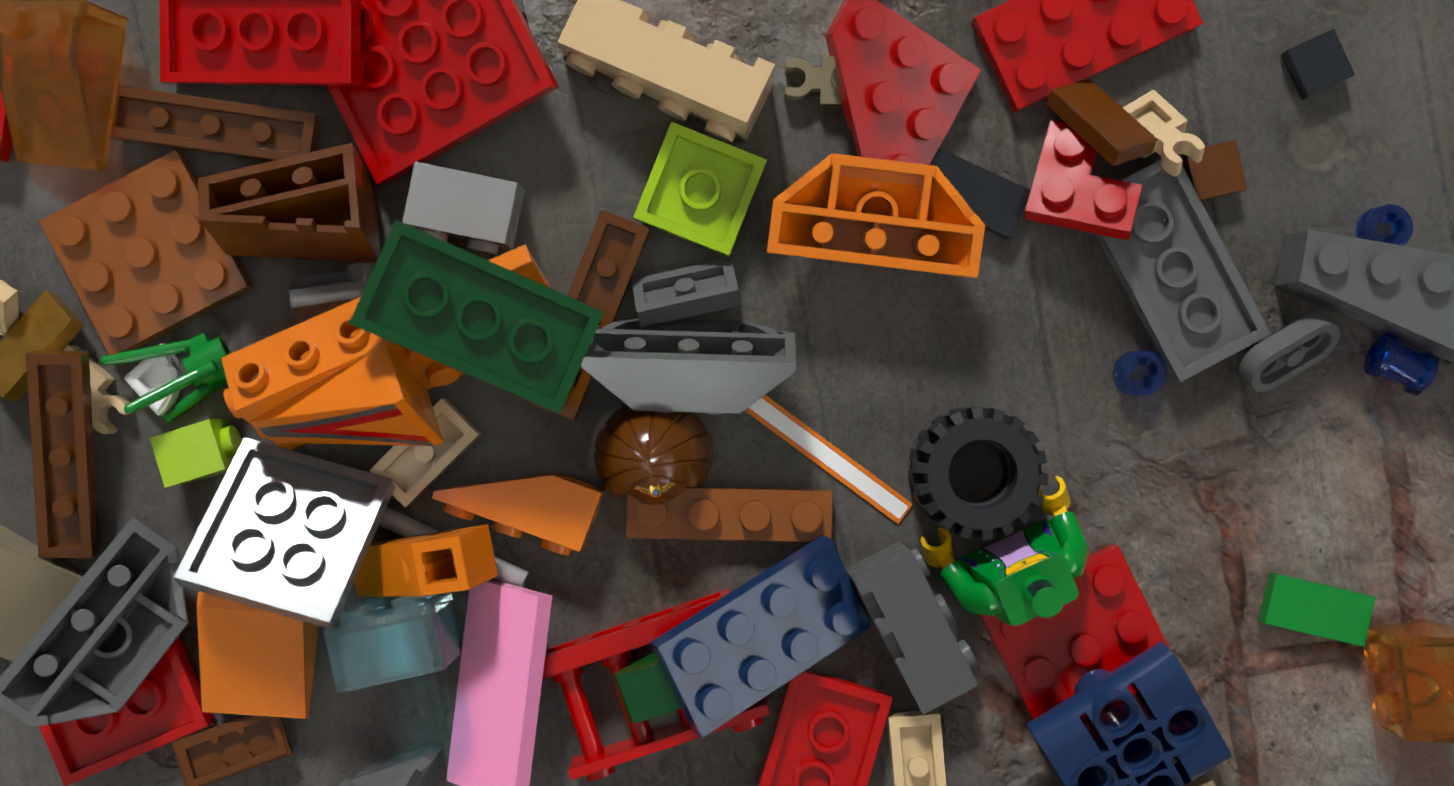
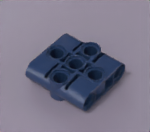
M1163 641L1156 643L1111 672L1104 669H1095L1087 672L1077 682L1074 695L1026 724L1064 786H1185L1232 757L1189 677L1175 655ZM1128 686L1132 687L1133 691L1135 692L1134 695H1132V693L1128 689ZM1083 714L1089 722L1085 725L1079 717ZM1172 758H1174L1176 764H1173L1171 760Z

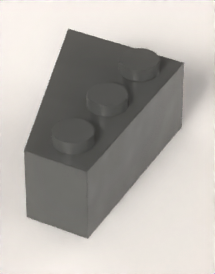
M898 541L846 568L855 589L923 715L979 686L972 673V670L979 667L966 641L964 639L956 641L949 626L955 619L942 595L939 593L934 596L926 580L931 575L917 548L910 550Z

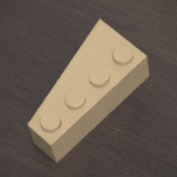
M577 0L557 41L563 55L567 56L565 63L568 66L591 77L595 71H598L614 79L611 85L630 97L639 99L643 93L660 101L658 108L673 118L686 121L689 115L705 123L706 127L704 130L723 142L731 144L734 138L744 143L746 142L772 89L775 70L774 63L758 57L754 67L745 64V61L735 54V47L716 39L713 44L709 43L704 47L697 44L698 39L689 32L687 27L670 20H661L658 27L649 24L651 17L647 12L621 0Z

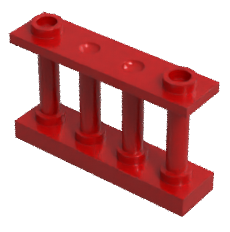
M730 587L546 649L543 679L552 676L554 683H560L583 754L573 757L568 768L571 780L583 776L586 777L588 782L600 780L613 774L616 771V765L700 738V736L693 732L682 708L678 709L680 722L653 731L649 720L635 724L629 722L614 681L632 738L603 747L579 675L583 673L582 666L601 660L603 667L609 666L611 675L629 666L628 659L632 657V649L650 644L654 639L731 592ZM764 697L710 734L730 727L733 728L734 732H742L760 725L763 722L762 717L770 714L767 697Z

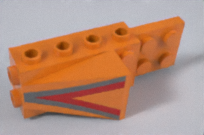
M526 244L488 260L551 288ZM360 297L221 358L229 387L224 390V398L230 412L237 419L243 418L251 424L262 439L268 438L278 447L288 450L306 443L436 446L443 443L442 434L427 390L436 386L449 385L465 373L350 325L349 322Z

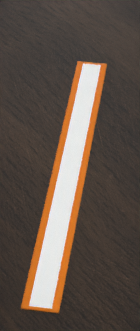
M764 395L744 410L897 524L901 522L913 504L767 395Z

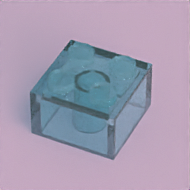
M451 592L421 597H401L392 600L389 605H385L384 597L353 604V608L341 611L340 620L337 621L334 630L323 629L337 694L442 671L462 653L463 643Z

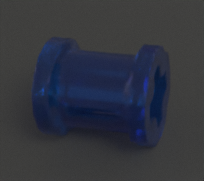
M1385 333L1379 337L1369 350L1364 363V371L1372 377H1379L1380 375L1388 377L1402 384L1403 390L1406 393L1418 396L1435 379L1440 359L1430 351L1422 354L1400 344L1398 336L1392 333Z

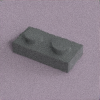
M731 257L631 279L641 328L742 305Z

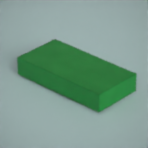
M1269 572L1258 621L1276 627L1365 647L1376 597Z

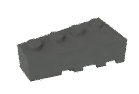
M1309 229L1283 236L1275 287L1333 313L1339 312L1361 322L1360 325L1376 332L1389 334L1407 342L1406 345L1423 353L1434 354L1447 360L1448 364L1454 366V255Z

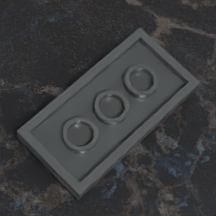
M1161 160L1121 180L1143 185L1129 241L1098 234L1095 235L1173 382L1181 383L1271 335L1183 166L1180 174L1175 177L1164 171L1161 166Z

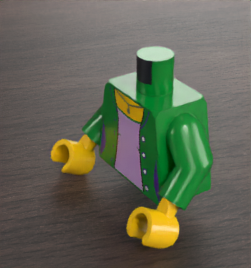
M1055 476L1059 486V491L1056 494L1046 496L1042 494L1040 488L1038 495L1044 497L1040 505L1044 513L1053 515L1050 522L1046 518L958 558L959 560L957 561L954 560L952 538L948 530L943 527L937 528L942 544L938 547L930 546L927 544L926 539L923 536L921 537V547L925 562L929 566L943 569L940 572L941 577L961 607L967 612L996 616L1009 626H1018L1038 616L1045 618L1053 617L1060 612L1063 605L1077 599L1079 592L1074 580L1080 578L1084 573L1089 559V547L1074 512L1067 511L1071 501L1066 484L1061 477Z

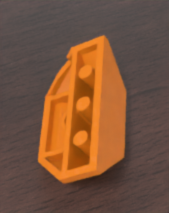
M832 153L773 199L767 253L978 278L985 224L972 211L937 166Z

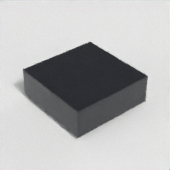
M1334 29L1280 54L1301 100L1355 75Z

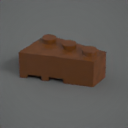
M353 143L198 178L199 221L226 255L376 263L378 260L380 244L374 182Z

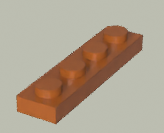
M685 487L677 497L660 505L643 504L627 494L626 538L812 542L822 535L832 538L833 491L821 489Z

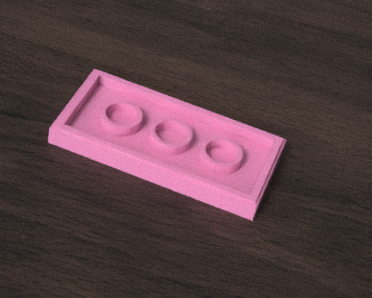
M490 579L469 590L446 781L458 786H530L552 595Z

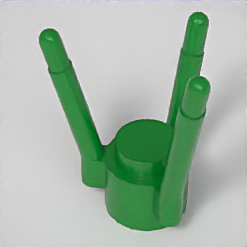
M202 333L184 341L103 356L100 359V363L103 366H110L190 351V356L183 358L186 374L142 395V397L124 406L125 413L132 414L193 383L197 387L202 385L162 416V420L165 423H170L213 391L228 385L221 358L232 352L222 337L219 336L209 341L206 333Z

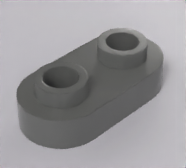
M1316 312L1299 316L1279 332L1263 341L1250 345L1241 357L1239 375L1255 391H1270L1327 357L1340 339V329L1322 313Z

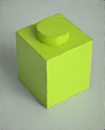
M228 418L208 419L149 438L165 488L186 485L227 472L242 443L238 430L233 425L230 426Z

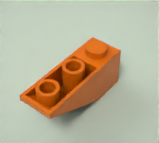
M555 472L445 487L434 491L432 499L445 503L443 511L465 520H473L475 514L494 521L491 528L497 532L515 538H521L522 533L526 532L542 538L541 547L569 556L571 549L580 552L585 547L606 489Z
M486 524L371 542L355 579L358 597H421L470 590L498 576L489 526Z

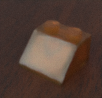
M1428 619L1369 628L1367 634L1369 644L1365 646L1364 653L1367 666L1374 675L1377 695L1373 696L1372 706L1375 717L1381 724V727L1406 741L1454 744V628Z

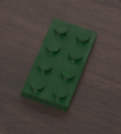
M395 220L349 324L560 414L604 312Z

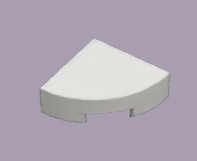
M176 354L142 360L124 379L142 397V395L180 377L181 368ZM180 390L149 405L150 408L158 416H163L174 406Z

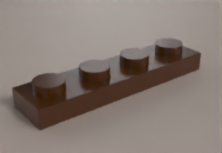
M110 84L103 136L115 140L270 162L317 151L321 117L316 113Z
M602 209L567 296L603 311L604 313L598 326L604 327L616 320L650 234V228ZM580 367L561 413L558 414L573 421L577 419L593 378L582 367ZM526 400V402H528V403H530V404H533V405H535V406H538V407L543 408V409H545V410H548V411H550V412L556 413V412H554V411H551V410H549V409H547V408H544V407H542V406H539V405H537V404H535V403H532V402Z
M33 350L26 354L38 557L93 558L100 551L89 351Z

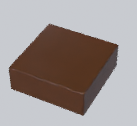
M1236 140L1206 146L1202 161L1199 163H1195L1187 155L1180 154L1183 160V168L1201 201L1247 190Z

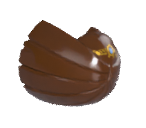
M622 406L604 422L605 425L597 433L594 443L595 452L593 453L594 466L599 479L603 480L602 485L619 502L623 500L624 495L629 494L643 504L660 505L681 494L685 487L700 488L706 480L712 465L710 460L713 458V446L710 435L706 432L705 424L694 412L663 413L658 411H634L629 406Z

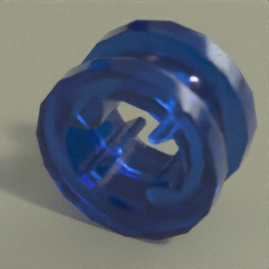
M1392 204L1367 210L1360 216L1356 225L1357 238L1404 246L1409 241L1413 232L1411 216L1402 207ZM1384 221V224L1392 223L1393 234L1385 237L1383 233L1377 235L1375 224Z
M1148 350L1126 352L1114 363L1112 371L1113 381L1117 388L1125 394L1132 396H1145L1155 393L1164 384L1166 377L1165 365L1162 359L1154 352ZM1139 359L1138 365H1148L1150 369V374L1143 377L1144 386L1140 387V381H1131L1129 377V372L1136 369L1135 360Z

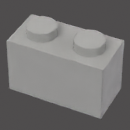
M414 162L402 223L445 242L448 241V236L468 240L466 249L497 255L499 247L513 250L525 190L518 182Z

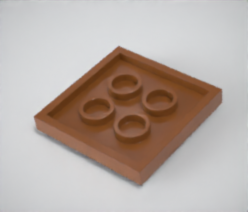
M176 149L39 220L109 355L135 350L254 288L238 256L226 255L199 221L198 180L184 153Z

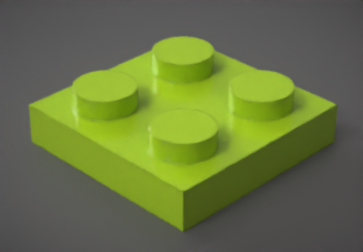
M671 122L633 218L638 222L729 258L767 164V159Z

